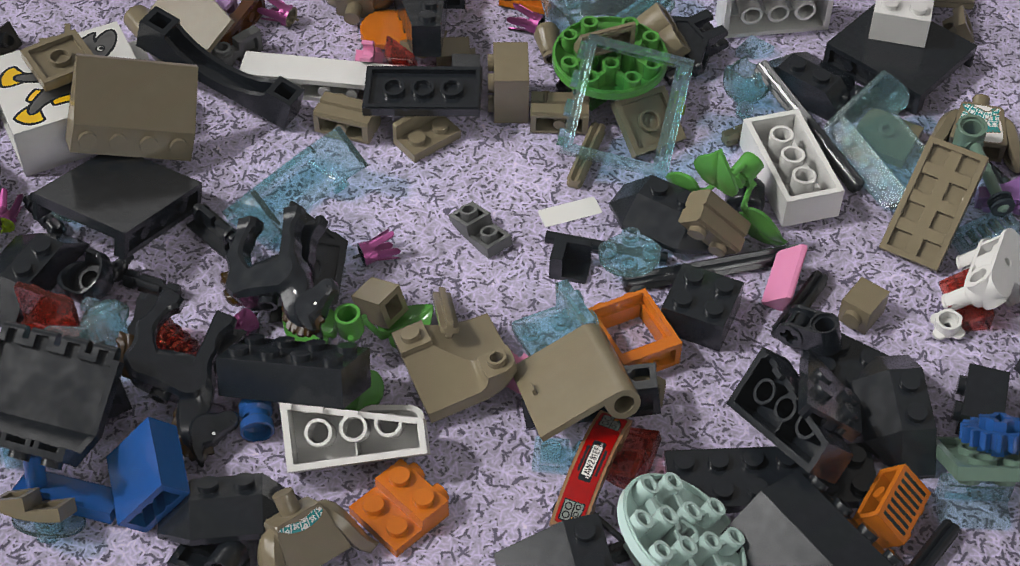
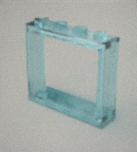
M590 33L586 41L581 40L577 52V58H581L579 70H573L570 87H574L572 99L567 98L563 110V116H567L565 128L560 127L557 135L556 145H560L559 153L648 176L654 175L661 179L665 178L668 174L695 60ZM596 47L676 67L653 164L573 144Z

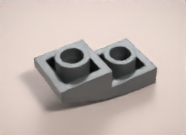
M473 201L461 206L458 210L448 215L449 220L460 234L488 259L513 245L511 234L492 223L491 213Z

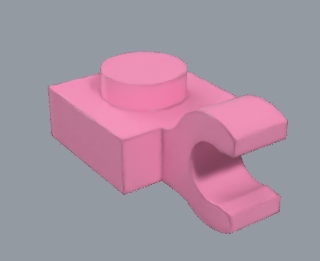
M362 40L363 50L356 49L355 61L388 64L389 57L384 52H381V48L375 47L374 41Z

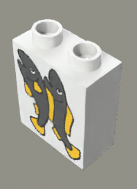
M117 21L78 33L94 55L149 60L148 53L136 46L137 40L131 42L126 40ZM20 50L0 56V118L25 176L27 177L96 155L70 153L65 140L72 82L45 92L22 59Z

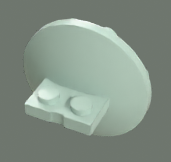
M647 473L633 479L619 496L617 518L625 540L623 547L635 566H747L746 554L742 546L745 543V537L741 531L735 527H729L721 535L731 523L725 514L726 509L723 503L716 498H710L695 486L682 480L675 473Z

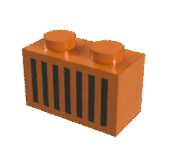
M906 463L880 469L853 519L859 525L864 522L872 528L879 536L876 542L883 549L900 547L905 545L910 539L911 531L918 518L923 514L924 506L931 492Z

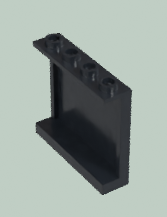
M874 4L827 42L823 60L854 76L855 82L868 89L888 94L890 98L895 96L903 99V109L916 116L923 108L925 97L962 65L969 68L972 66L978 45L933 21L930 23L925 48L868 39Z
M96 155L33 192V219L38 221L49 213L55 212L114 238V256L125 260L193 214V206L201 203L202 182L143 157Z

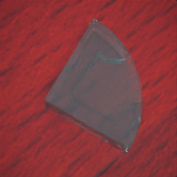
M751 35L736 49L735 56L750 60L763 59L774 53L775 46Z

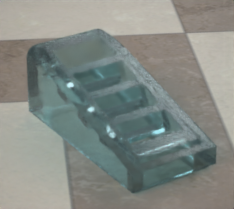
M990 212L959 227L952 244L960 255L977 248L981 240L977 233L983 239H992L999 236L1007 228H1012L1019 234L1020 223L1011 212L1004 216H994ZM968 236L973 244L970 245L964 237Z

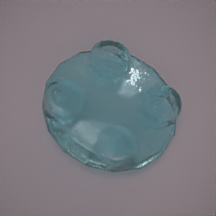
M627 227L622 230L621 234L601 243L598 247L600 264L606 271L621 277H639L651 272L658 266L661 259V246L653 239L640 234L637 228Z

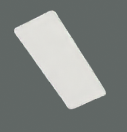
M588 197L538 210V214L545 227L602 213L595 197Z

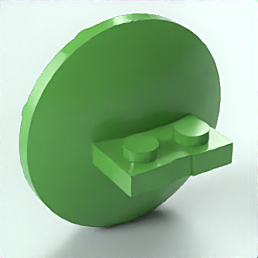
M585 16L581 21L563 30L557 37L552 51V64L556 75L566 86L589 97V110L593 111L607 100H623L637 97L656 87L665 76L668 65V51L659 33L639 23L634 17ZM635 21L636 32L633 47L580 60L574 50V43L582 34Z

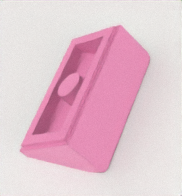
M801 244L778 251L761 300L763 305L779 311L785 310L789 305L808 250L807 245Z

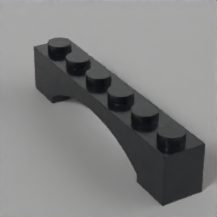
M157 6L140 20L136 46L164 62L197 65L199 82L282 129H285L299 113L305 89L282 76H279L277 79L261 78L226 64L198 44L180 25L179 18Z

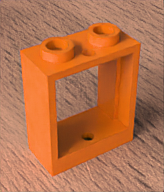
M646 288L635 292H628L621 297L601 302L588 308L587 324H597L604 330L623 365L656 362V370L658 372L680 363L683 343ZM640 317L656 341L622 353L607 331V328Z

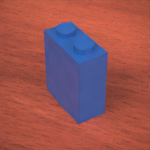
M147 417L106 456L118 526L147 533L190 494L176 425Z

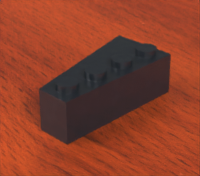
M394 0V7L398 11L399 20L402 21V29L406 33L412 56L441 57L448 0Z
M762 347L726 404L809 474L836 484L853 458V452L840 435L821 427L819 422L822 418L812 413L806 419L798 414L799 374L787 358Z

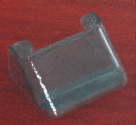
M883 70L827 121L824 131L865 181L863 186L878 204L885 209L896 210L925 145L898 115L908 105V89L898 78Z

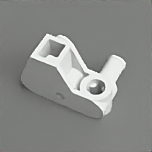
M1007 228L1002 231L1001 235L992 239H981L976 249L958 255L956 257L957 268L961 269L966 266V268L961 270V273L967 274L964 287L941 296L944 309L947 308L955 311L971 304L977 308L983 307L985 310H991L1001 304L1010 307L1020 303L1019 234L1014 229Z

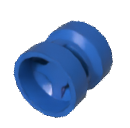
M241 399L238 409L239 416L242 419L240 422V435L242 438L250 442L264 441L271 438L275 431L274 421L271 418L273 414L272 402Z

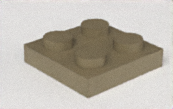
M75 29L20 50L22 59L45 92L72 82L76 53L94 55Z
M665 85L653 88L637 97L615 101L610 105L632 159L682 142L687 138Z

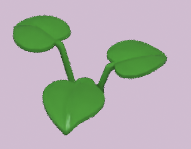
M723 149L698 156L694 160V166L701 178L710 184L705 188H699L697 181L693 177L682 172H670L665 176L668 182L691 192L704 189L713 190L716 187L731 197L736 196L739 188L746 186L747 189L740 206L743 212L739 213L751 223L748 234L752 238L768 245L781 246L788 242L782 237L779 229L767 214L759 209L748 207L752 190L757 185L754 179L764 168L763 162L755 154L744 152L731 168Z
M345 303L338 306L335 311L329 309L326 321L321 325L324 336L323 340L328 344L329 338L334 339L339 333L341 338L355 343L364 333L365 325L379 339L385 340L388 338L390 345L396 348L391 333L422 320L424 325H431L434 308L432 304L409 305V310L389 329L380 326L376 328L368 320L366 314L361 315L357 305ZM282 319L286 336L294 337L295 341L306 342L312 339H319L315 335H312L310 338L306 336L298 337L296 334L293 335L292 332L287 330L286 323ZM371 370V387L341 410L360 411L369 405H379L384 395V382L380 374Z

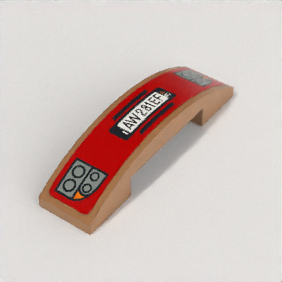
M602 410L598 412L575 454L558 496L549 526H553L563 520L594 514L596 500L617 452H621L631 429L632 420L626 418L617 419Z

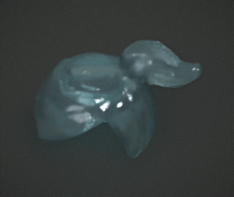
M746 56L736 60L732 65H727L723 75L724 90L729 98L737 103L735 113L736 116L742 119L750 118L753 114V104L769 93V89L765 86L761 74L754 72L757 64L750 62Z
M85 297L80 305V310L83 313L79 327L81 338L91 340L93 344L105 340L107 345L116 346L115 338L119 336V331L128 333L126 322L129 317V307L127 304L115 299H105L103 301L93 297Z

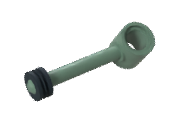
M974 114L962 116L957 122L952 144L986 156L982 147L988 130L987 122L982 117ZM988 163L982 176L991 196L987 200V204L992 215L1004 216L1012 212L1016 204L1010 192L1002 191L992 167Z

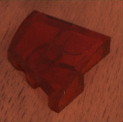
M631 427L621 452L618 451L606 480L619 488L625 489L633 479L649 473L662 440L660 432Z

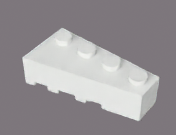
M279 402L287 473H301L431 455L427 422L424 418Z

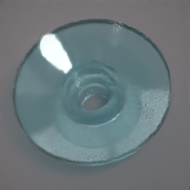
M71 515L62 522L37 523L12 518V525L18 531L36 537V540L41 543H55L60 538L70 537L82 532L86 526V518Z

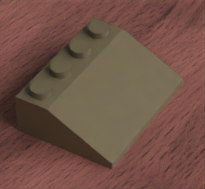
M76 53L65 140L70 153L191 161L196 131L198 66Z

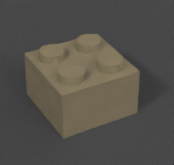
M493 42V54H488V71H493V73H488V93H493V95H488V112H494V123H528V42Z

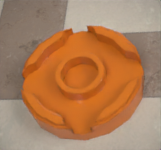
M388 9L373 12L361 22V41H374L375 47L385 50L389 49V52L399 51L400 41L407 39L406 33L402 29V21L399 20L398 11Z

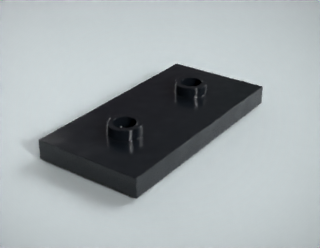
M367 66L362 103L363 116L480 117L483 68L473 66Z

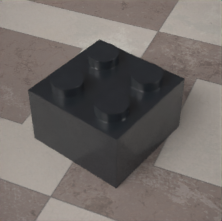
M683 263L661 307V312L680 339L720 352L739 310L744 282Z

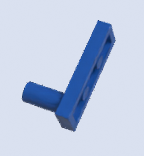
M31 456L29 462L23 461L24 474L12 490L40 487L42 501L75 497L77 512L72 515L107 524H112L116 518L111 487L46 471V466L40 465L42 458Z

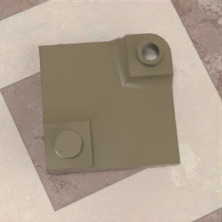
M487 313L458 322L459 333L453 334L451 339L446 338L445 333H440L439 325H424L422 320L391 333L397 351L431 424L493 397L503 390L516 374L517 365L508 345L504 344Z

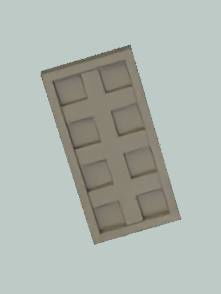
M929 136L882 238L879 249L938 273L989 163V157Z

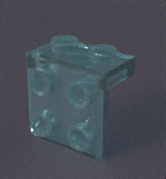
M567 279L555 283V307L512 322V331L528 356L533 355L582 325L588 323L599 325L595 312L593 310L589 311L584 304L581 292L574 290Z

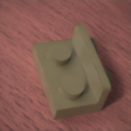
M405 116L392 125L394 144L414 163L461 138V130L446 116Z

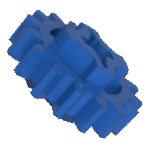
M994 412L993 414H979L978 418L970 417V419H963L960 422L959 439H961L962 443H969L970 447H976L977 451L989 453L994 457H1004L1011 454L1019 455L1020 418L1009 416L1003 412Z

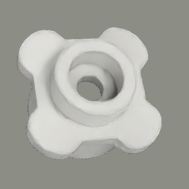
M944 309L932 314L930 322L934 324L933 337L937 340H943L944 338L962 339L965 336V330L961 327L962 315L952 309Z

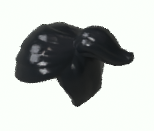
M87 248L85 250V261H77L67 265L59 273L57 284L68 300L82 305L95 304L111 291L114 282L121 281L122 275L134 259L133 254L125 260L118 258L111 263L109 257L103 252Z

